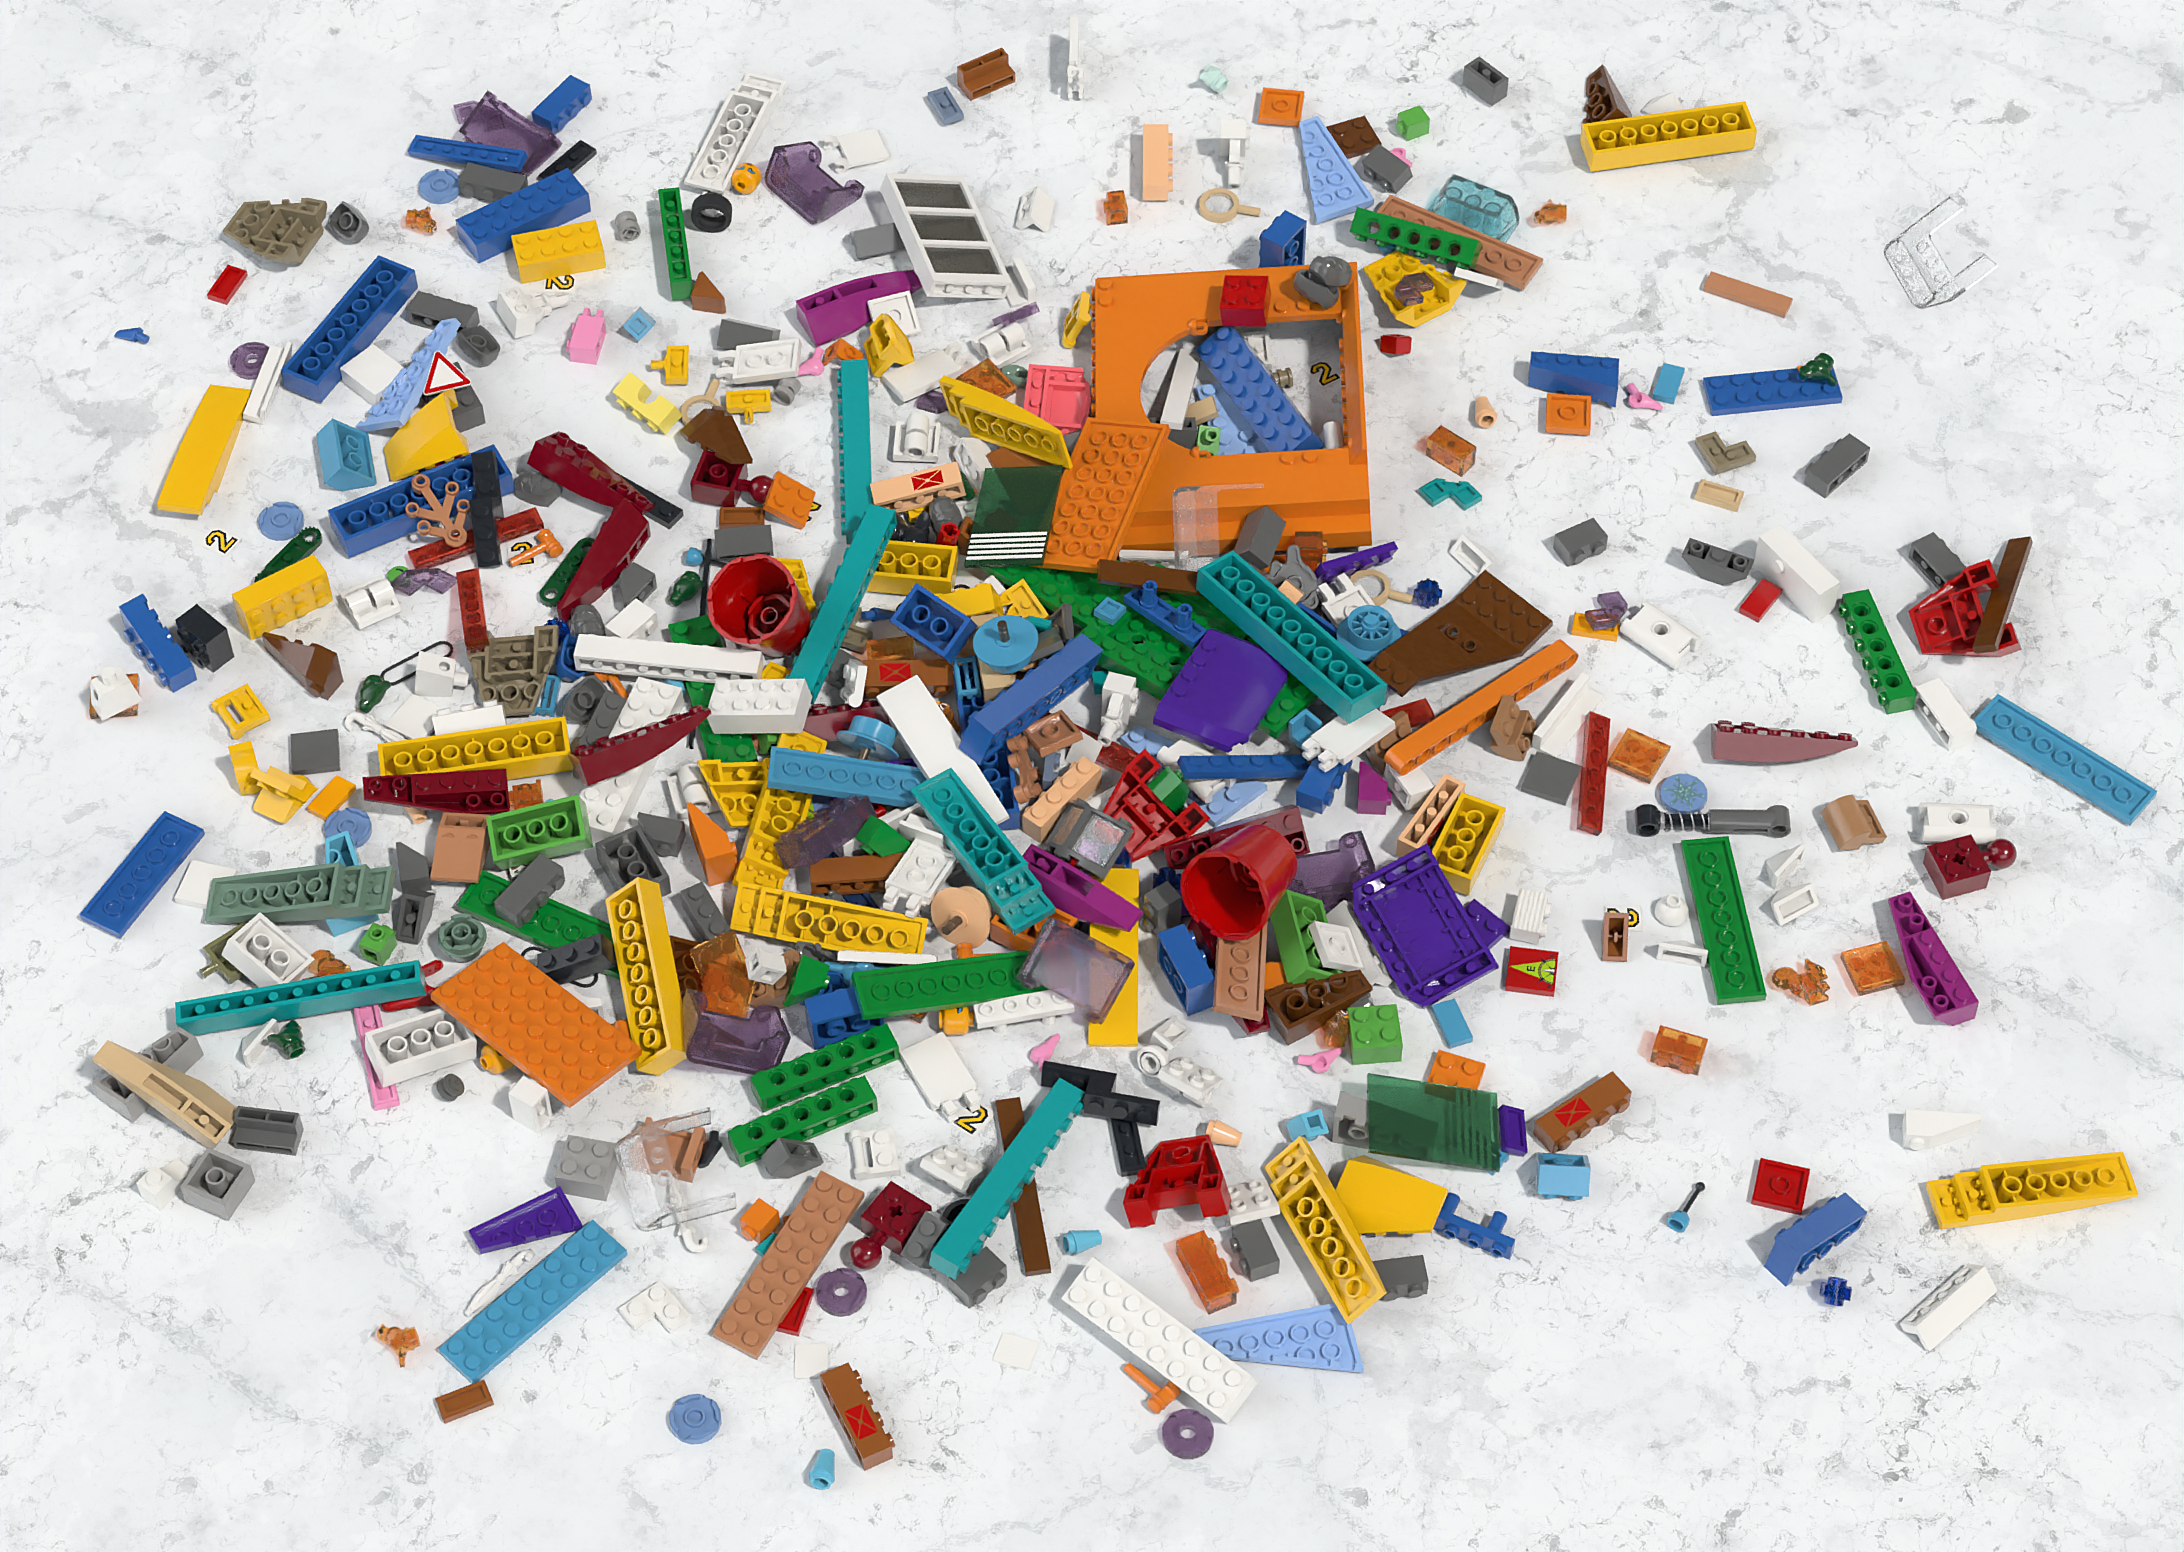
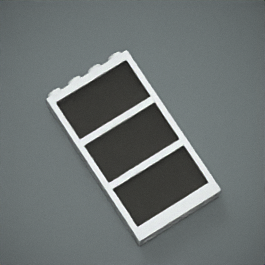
M886 173L880 191L926 296L1005 299L1011 286V280L964 177Z

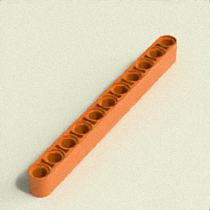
M1561 639L1555 641L1392 746L1386 752L1384 761L1401 776L1408 774L1494 718L1503 695H1512L1517 703L1571 668L1577 661L1579 654Z

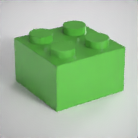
M1397 1004L1349 1007L1346 1025L1352 1065L1401 1062L1403 1043Z

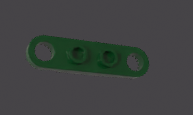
M311 526L309 528L305 527L304 530L302 529L299 535L293 538L265 566V569L260 574L258 573L255 576L254 582H258L309 557L322 544L323 539L320 530L315 527L311 528ZM308 536H316L312 541L309 540L308 542V540H305Z
M583 538L577 542L540 590L539 595L542 605L550 606V608L558 605L588 551H583L582 548L584 549V546L587 547V545L591 547L595 539ZM550 592L552 594L554 592L557 595L552 599L546 598V595L550 594Z

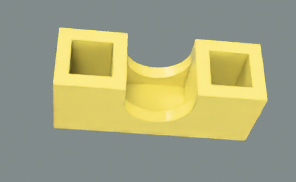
M631 372L612 391L618 398L616 402L626 410L629 407L632 410V415L640 421L642 419L646 420V425L654 432L659 430L666 435L682 417L677 407L661 395L652 403L645 404L646 399L652 392L643 381Z

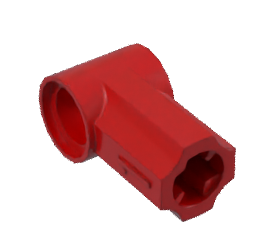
M952 522L942 524L935 544L956 546L960 529Z

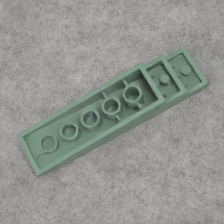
M340 862L213 878L204 921L206 923H248L259 912L271 922L322 920L389 913L396 870L393 866L370 869L366 864L344 867Z

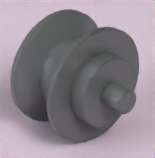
M447 1074L444 1079L437 1083V1091L446 1101H454L464 1093V1084L455 1074Z

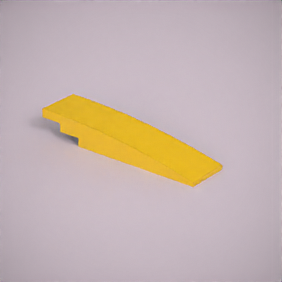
M943 376L938 380L950 415L958 417L960 425L967 427L972 437L1068 469L1073 467L1062 431L1031 412L973 385L947 376Z
M210 385L170 468L157 502L158 510L197 515L203 514L206 503L210 504L213 493L218 492L244 420L243 413L252 389Z
M805 731L802 733H780L776 747L824 754L827 741ZM767 771L732 885L738 887L739 881L782 889L784 879L789 873L792 858L798 849L813 794L768 788Z
M1112 868L1104 882L1091 875V878L1139 908V869ZM1139 920L1130 932L1090 923V948L1096 954L1089 960L1088 1046L1138 1047Z
M739 881L730 928L795 943L802 941L811 942L815 945L818 942L822 948L836 951L852 950L922 954L929 919L917 916L913 919L902 913Z
M1299 1136L1264 1168L1273 1182L1270 1186L1279 1199L1277 1201L1279 1209L1347 1324H1351L1387 1292L1327 1174L1306 1138Z
M2123 1152L1981 1165L1978 1171L1954 1173L1951 1179L1931 1180L1926 1184L1940 1229L2055 1214L2131 1199L2139 1195Z

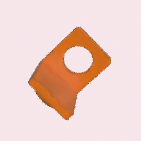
M840 338L825 350L822 363L825 366L836 357L841 360H860L863 358V353Z

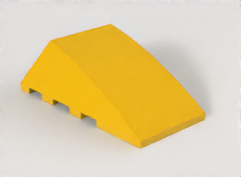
M1398 251L1363 267L1364 273L1395 319L1415 328L1451 310L1467 284L1465 279L1459 278L1457 280L1447 271L1441 273L1435 270V266L1431 264L1423 265L1420 263V259Z
M453 388L441 393L421 408L384 446L390 479L393 482L417 474L419 469L424 467L430 469L435 467V463L441 461L447 463L454 460V457L457 455L466 456L470 454L466 437L455 427L451 410L458 407V402Z
M1366 1155L1348 1160L1335 1190L1360 1237L1364 1233H1375L1376 1236L1386 1235L1387 1232H1397L1398 1235L1431 1233L1448 1194L1447 1188Z

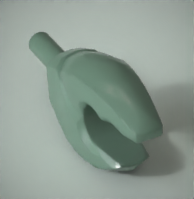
M1008 365L1003 366L1001 371L988 368L986 370V374L1000 376V381L1012 387H1026L1027 379L1022 377L1028 376V370L1024 367Z

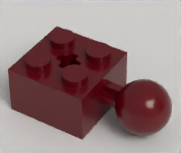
M703 450L690 482L691 496L693 501L722 507H736L741 493L746 492L749 493L753 501L764 504L772 478L766 475H759L751 481L747 480V464H730L716 457L715 452Z
M1970 834L1927 846L1923 864L1942 900L1987 888L1991 875L1988 864L1997 869L2008 868L2015 862L2017 851L2011 841L1999 838L1990 842L1986 851L1980 852Z
M890 1181L860 1216L861 1230L870 1238H860L852 1244L849 1255L853 1265L861 1270L875 1268L882 1258V1246L901 1256V1252L925 1211H932V1206Z

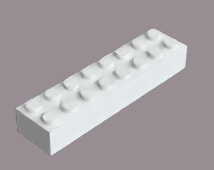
M638 677L609 738L644 727L652 722L665 720L666 717L672 714L681 713L684 707L682 688ZM660 754L631 770L590 786L585 785L580 797L586 803L591 837L594 844L624 831Z
M1093 1257L1061 1298L1226 1424L1229 1423L1258 1384V1381Z

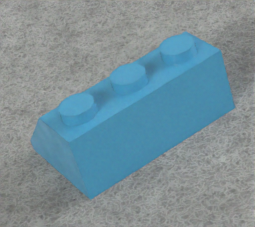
M332 418L316 434L324 484L340 491L375 486L377 481L368 433Z

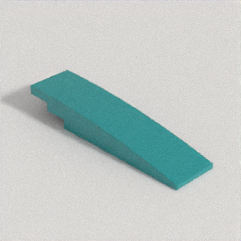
M952 768L910 789L912 795L938 833L944 835V841L1014 935L1056 913L1055 906L1043 893L1042 885L1028 869L1027 861Z

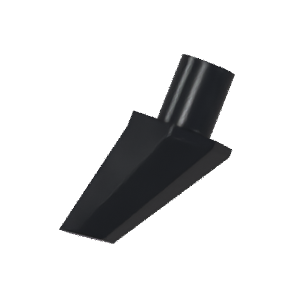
M712 1130L709 1132V1141L704 1143L698 1164L700 1169L707 1167L723 1146L719 1140L718 1131Z

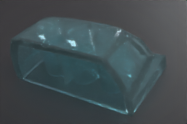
M1455 174L1446 180L1438 196L1428 209L1433 213L1505 243L1518 226L1520 219L1518 207L1510 195Z

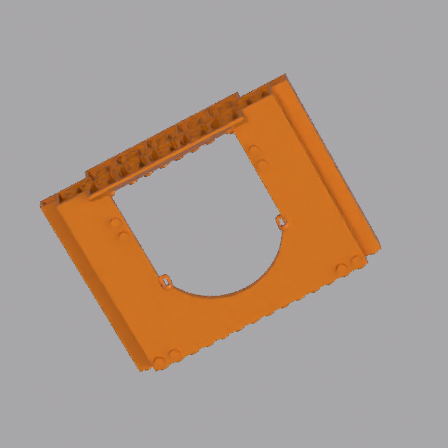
M1347 262L1352 270L1350 282L1346 286H1339L1338 301L1329 309H1324L1320 304L1308 301L1294 288L1293 282L1297 272L1309 270L1310 265L1101 277L1095 279V287L1091 288L1092 301H1095V303L1091 304L1092 318L1095 317L1091 321L1092 334H1095L1091 337L1092 350H1095L1091 354L1092 367H1095L1091 370L1092 383H1095L1091 387L1092 400H1096L1092 404V417L1101 419L1151 423L1141 403V388L1146 372L1157 356L1174 342L1189 334L1193 336L1205 335L1210 326H1222L1220 302L1225 275L1269 276L1271 298L1267 323L1336 319L1338 324H1343V339H1339V351L1344 352L1340 354V369L1345 368V370H1341V385H1346V387H1341L1342 402H1346L1342 404L1343 419H1347L1343 420L1344 436H1348L1344 437L1343 448L1211 456L1209 451H1200L1199 446L1188 449L1167 438L1121 550L1187 551L1188 556L1227 554L1234 550L1247 515L1264 506L1270 508L1286 521L1276 551H1285L1292 544L1299 546L1300 550L1372 546L1357 262Z

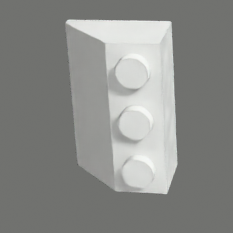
M260 912L228 939L222 952V956L259 988L298 981L315 960Z

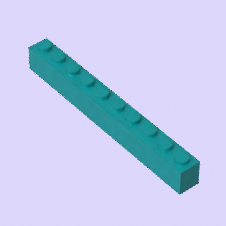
M867 359L841 360V369H837V383L842 384V386H837L838 399H842V403H838V416H842V419H838L839 433H843V436H839V450L843 449V453H839L840 467L844 466V470H840V484H844V487H840L841 501H845V505H841V518H845V522H841L842 536L846 535L847 545L852 543L853 532L855 529L858 530L862 513L867 511L869 504H872Z
M869 504L867 511L862 513L858 530L855 529L853 532L852 543L844 551V560L836 568L833 583L828 585L826 599L821 601L818 608V616L810 624V633L802 641L799 656L794 658L793 669L785 677V679L806 680L812 695V705H814L896 528L897 518L895 510Z
M419 960L175 1002L176 1024L178 1027L196 1036L265 1024L272 1018L282 1021L427 995L425 974Z
M1061 1078L1058 1079L932 1250L929 1266L956 1280L961 1272L965 1273L972 1262L970 1259L974 1254L979 1255L985 1244L983 1242L985 1238L992 1237L998 1226L996 1223L999 1219L1004 1220L1006 1218L1012 1201L1016 1203L1023 1192V1186L1025 1184L1029 1185L1036 1174V1168L1038 1166L1040 1168L1043 1167L1048 1158L1047 1153L1050 1149L1053 1151L1056 1149L1061 1140L1060 1135L1063 1132L1067 1133L1073 1124L1072 1119L1074 1116H1080L1084 1110V1091Z

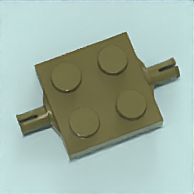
M244 922L203 947L204 953L211 960L210 964L199 969L203 978L218 971L232 984L244 976L240 970L222 956L228 939L246 925Z

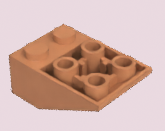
M443 812L437 832L431 880L478 883L491 845L486 817L491 815Z

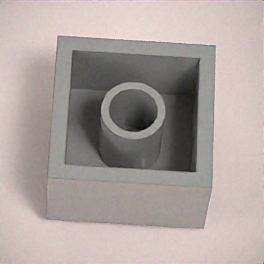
M568 1135L554 1177L556 1188L560 1186L564 1194L606 1201L619 1162L617 1143Z
M207 1147L180 1187L185 1202L230 1220L255 1183V1178L251 1165Z

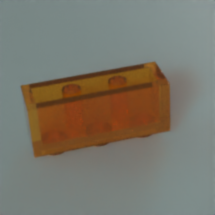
M1202 1230L1177 1240L1176 1255L1209 1315L1236 1304L1239 1287L1234 1278L1230 1279L1225 1260L1218 1257L1216 1253L1217 1247L1213 1238H1208L1205 1231Z

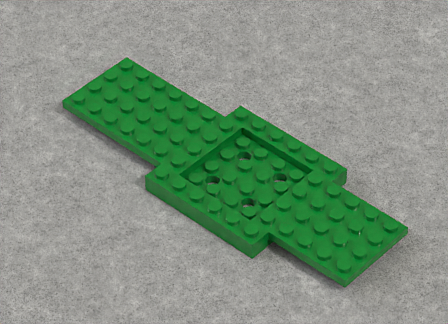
M1032 516L1013 533L1038 532L1044 518ZM1029 535V536H1009V537H1007L1006 539H1009V538H1036V535ZM1034 541L1002 542L1001 544L1033 543ZM1031 547L995 548L994 550L1031 549ZM1029 552L989 553L987 556L1028 555ZM1026 558L982 559L979 562V569L989 575H993L996 579L1010 587L1024 579L1039 602L1054 612L1062 604H1070L1072 607L1073 623L1083 628L1074 639L1083 633L1103 649L1097 664L1110 672L1136 678V687L1160 701L1196 649V647L1194 649L1190 648L1124 603V596L1134 588L1098 583L1097 573L1031 567L1027 565ZM1156 563V564L1154 565V566H1158V567H1164L1163 565H1161V564H1159V563ZM1162 591L1156 592L1159 598L1175 609L1181 604H1189L1192 607L1191 619L1205 629L1214 628L1259 645L1206 597ZM1106 597L1126 606V613L1114 625L1094 616V609ZM1135 641H1140V642H1143V643L1135 644V643H1133V642H1135ZM1174 662L1179 663V664L1174 665V666L1171 665V663H1174ZM1288 671V679L1285 686L1257 729L1276 739L1289 726V721L1304 709H1307L1318 696Z

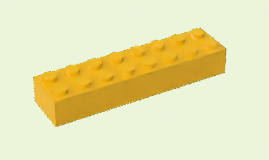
M1746 101L1582 124L1580 144L1590 172L1754 149L1757 129Z
M566 717L377 744L381 776L506 768L507 780L573 770V765L568 757L571 749Z
M637 877L606 898L605 902L631 1040L642 1048V1055L635 1059L638 1071L660 1076L691 1056L692 1049L659 883Z

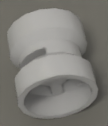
M623 211L616 216L615 223L622 240L632 241L640 236L641 229L633 212Z
M795 377L782 378L779 380V386H776L772 392V397L777 403L789 406L795 398L794 395L799 392L801 384Z

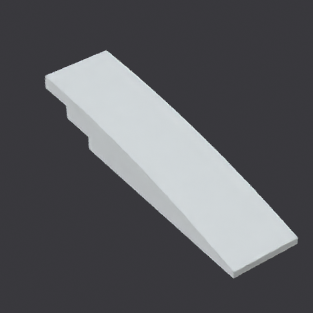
M747 72L743 82L739 81L735 90L730 91L684 181L685 185L721 194L727 191L731 185L733 172L740 164L745 163L787 88L786 81Z
M918 675L876 696L879 705L888 716L890 724L901 738L903 746L926 780L952 768L997 825L1009 819L1008 813L975 761L958 748L961 739Z

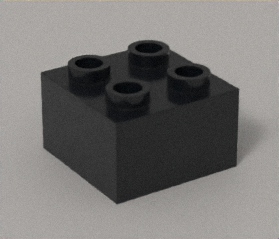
M198 604L175 620L178 628L177 634L182 642V650L188 656L192 655L195 657L201 667H207L214 673L234 658L227 628Z

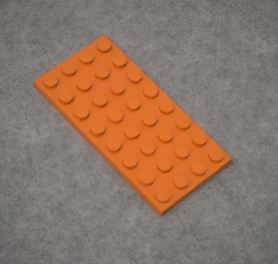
M1088 417L1070 457L1073 467L1071 469L1065 468L1038 532H1047V535H1036V538L1046 537V540L1033 542L1045 543V545L1031 547V549H1043V552H1029L1028 554H1042V557L1026 558L1027 565L1098 574L1097 562L1099 559L1116 561L1171 431L1169 425Z
M504 942L431 992V1000L534 1081L546 1088L548 1092L569 1108L642 1055V1048Z

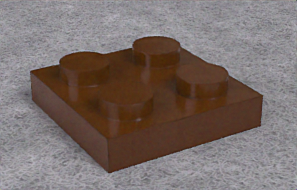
M1365 115L1326 127L1347 159L1370 153L1378 144L1382 146L1381 141Z

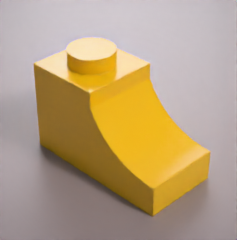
M247 741L228 746L241 796L261 791L262 787L256 785L258 780L250 777L254 768L259 770L252 742Z

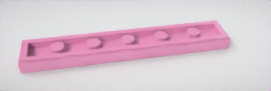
M378 1004L354 1008L375 1111L399 1106L396 1084L382 1087L365 1051V1033L383 1027Z

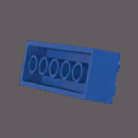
M566 168L456 219L458 237L478 263L484 262L513 248L512 235L559 227L591 212L589 193L571 171Z

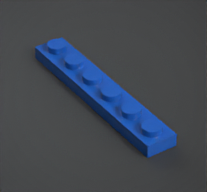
M415 135L408 149L411 157L466 165L469 162L513 172H520L528 158L524 150Z
M1302 754L1180 756L1177 761L1185 779L1303 778L1309 768Z

